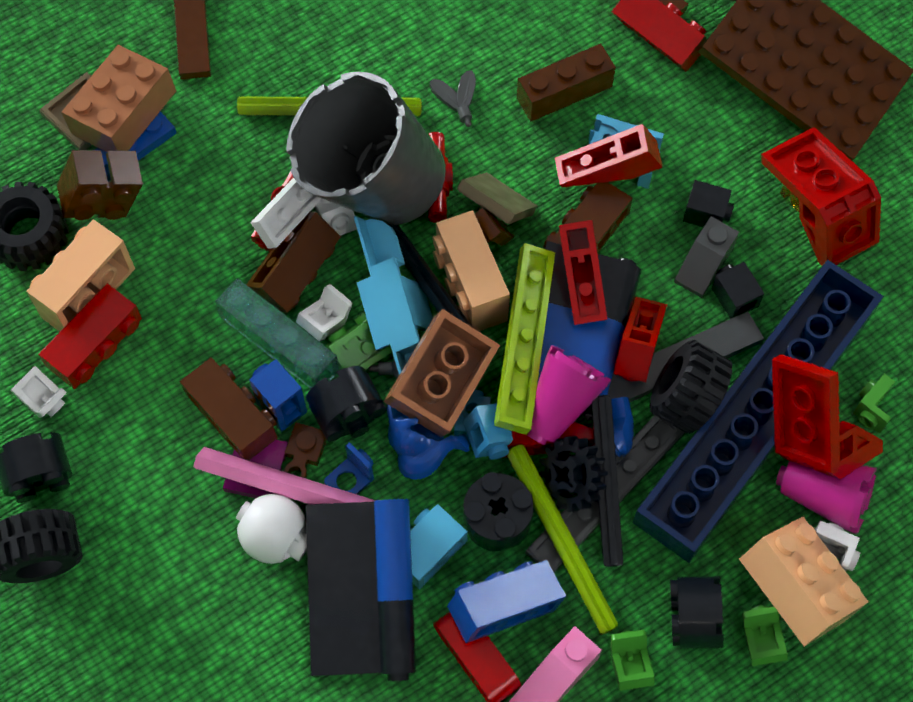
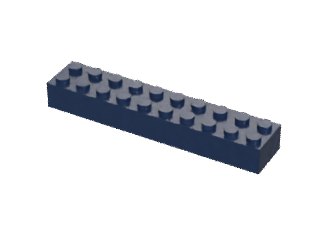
M827 260L726 392L713 416L698 429L637 509L633 523L690 563L775 448L772 359L782 354L832 370L874 314L884 296Z

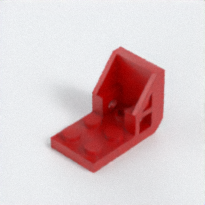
M812 127L761 154V163L799 199V218L821 266L827 260L838 265L879 243L881 196L874 181L819 130Z
M782 354L772 359L775 452L786 460L841 480L883 453L882 439L857 425L845 421L839 422L838 372Z

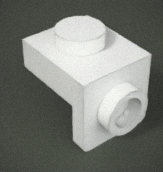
M321 199L315 206L318 214L340 236L357 229L354 211L325 199Z
M329 284L324 287L321 298L298 314L296 323L320 342L345 325L352 302Z
M36 366L10 390L39 418L43 417L46 413L52 417L65 404L61 398L67 393L64 389H59Z
M820 520L815 528L817 535L836 558L840 559L839 564L845 571H853L861 554L855 550L860 538L845 532L837 524L825 523Z

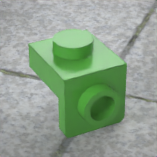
M885 373L877 383L871 379L859 393L863 399L853 412L864 427L870 430L874 429L878 433H881L891 420L889 415L877 407L895 383Z
M757 606L749 611H744L742 613L743 629L752 666L788 660L777 609L774 606Z
M624 631L612 634L610 636L611 661L619 691L655 686V676L647 651L646 631Z

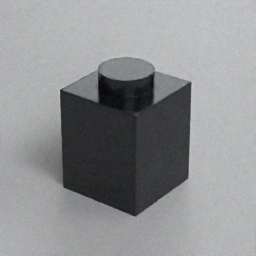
M694 180L682 222L703 228L711 216L721 222H729L734 208V203L729 202L732 190Z
M745 262L736 266L729 264L721 268L716 273L711 288L730 319L758 308L765 294Z

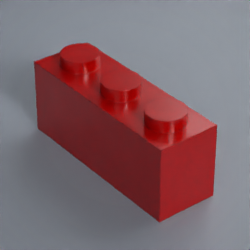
M620 0L611 11L620 22L685 72L689 70L701 55L699 50L707 41L704 35L707 31L694 20L689 24L682 19L683 12L670 2L665 6L659 0Z
M107 283L38 355L49 370L75 390L80 383L83 384L92 377L95 368L103 359L106 360L114 354L117 345L126 335L129 336L136 331L142 317L134 303Z

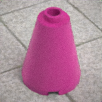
M551 345L547 352L537 384L532 427L527 433L530 438L543 445L546 444L547 440L554 443L606 389L611 381L610 378L604 377L605 374L574 355H569V357L564 355V350L554 345Z
M790 461L787 467L783 465L780 467L776 485L781 486V494L830 522L839 525L846 531L857 535L864 521L860 519V514H864L870 503L877 468L861 466L840 480Z

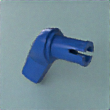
M619 397L611 399L615 454L619 457H625L632 449L634 421L629 398Z

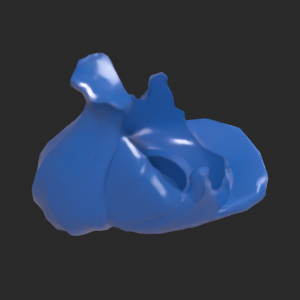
M387 404L389 419L388 440L398 454L399 471L405 477L413 480L423 479L431 475L440 466L449 451L453 449H460L464 452L469 451L470 442L464 434L451 435L446 438L444 436L440 437L420 425L417 417L409 418Z

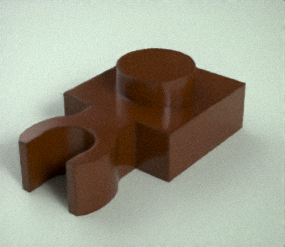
M481 208L475 213L487 243L493 241L503 246L515 237L506 229L507 225L503 221H498L495 215Z
M295 423L285 450V456L293 460L287 464L284 472L291 474L293 471H300V477L307 479V465L318 466L327 442L321 429Z

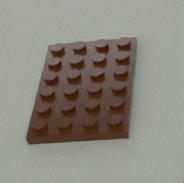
M737 0L699 50L701 55L802 130L807 131L815 127L851 161L854 160L913 73L911 67L820 0Z

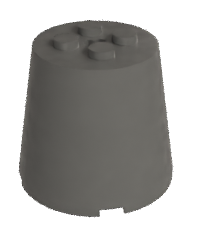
M369 72L345 73L340 75L341 79L328 86L322 84L299 108L292 121L287 138L286 152L290 155L292 166L290 171L297 183L317 197L369 218L384 221L390 225L408 223L423 215L434 204L442 190L446 172L445 161L438 146L395 88L382 77Z

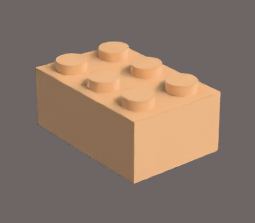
M471 210L437 222L436 236L432 237L436 249L433 251V257L438 269L444 268L447 278L444 281L451 297L456 296L459 309L477 331L507 322L510 293L474 211Z
M93 219L87 226L82 227L76 233L73 242L65 250L55 255L52 264L43 274L37 275L32 280L26 292L41 318L60 332L107 283L117 290L135 270L124 240Z
M804 517L764 536L739 558L740 562L804 647L844 623L869 602L859 586L849 577L839 564L836 556L829 551L817 535L815 529Z

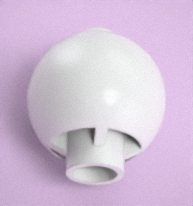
M278 494L262 495L257 497L252 503L246 501L243 504L236 519L240 521L237 527V534L245 552L253 559L263 563H281L290 557L299 562L307 551L306 518L301 508L290 498Z

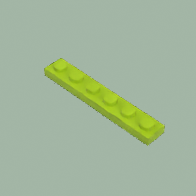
M527 243L523 244L519 252L494 426L525 435L532 427L555 252Z

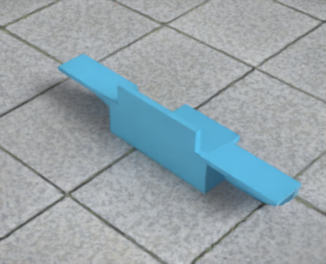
M354 216L371 276L357 282L374 346L376 350H380L391 345L400 375L420 341L417 329L426 331L433 316L427 296L418 283L401 276L399 267L404 265L405 262L393 228L381 220H364Z

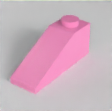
M574 626L548 654L509 702H560L599 659L602 650Z

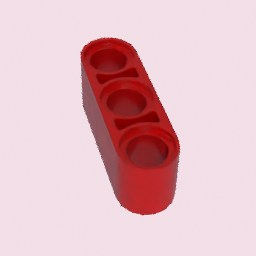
M450 612L433 623L436 632L486 702H501L522 687L517 675L488 636L465 643Z

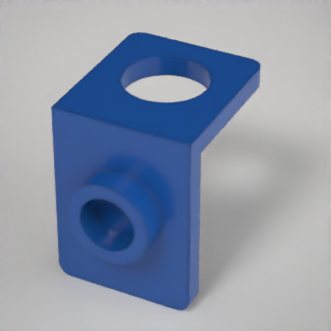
M349 442L345 445L347 459L324 479L325 485L340 489L337 486L338 477L343 473H351L356 477V485L351 490L344 491L358 495L374 480L372 467L374 463L364 450H357Z

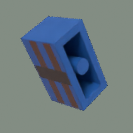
M277 359L269 365L267 363L261 365L254 371L249 381L256 403L262 410L265 408L272 415L277 423L276 427L281 432L307 413L301 386Z

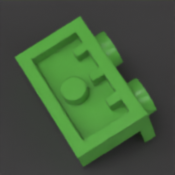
M363 312L354 319L357 323L347 331L344 327L336 330L327 337L330 342L323 346L326 352H330L340 369L361 366L366 370L392 352L391 345L380 350L375 349L366 314Z

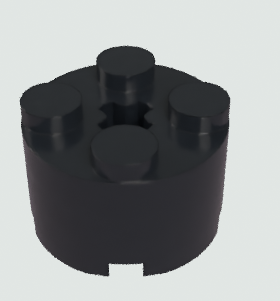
M351 366L336 371L339 377L330 382L326 377L310 389L306 396L309 408L328 442L335 441L349 434L352 438L364 435L370 429L368 424L387 412V407L374 383L361 366Z
M50 432L52 437L50 439H42L41 433L31 434L2 445L4 452L0 454V482L4 495L15 497L17 503H23L37 497L36 492L48 488L50 492H57L70 486L69 479L72 477V471L62 437L59 433Z
M495 472L486 473L475 481L465 495L463 506L464 525L470 539L485 550L501 551L519 545L526 538L531 527L533 515L532 494L527 487L513 476ZM501 509L504 511V513L500 512L497 516L492 515V510L497 511Z
M720 576L677 577V580H670L671 611L679 612V614H671L673 646H680V649L724 648Z

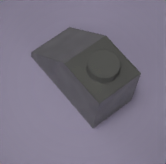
M711 216L692 245L674 283L702 298L715 279L716 273L722 268L734 249L739 231Z

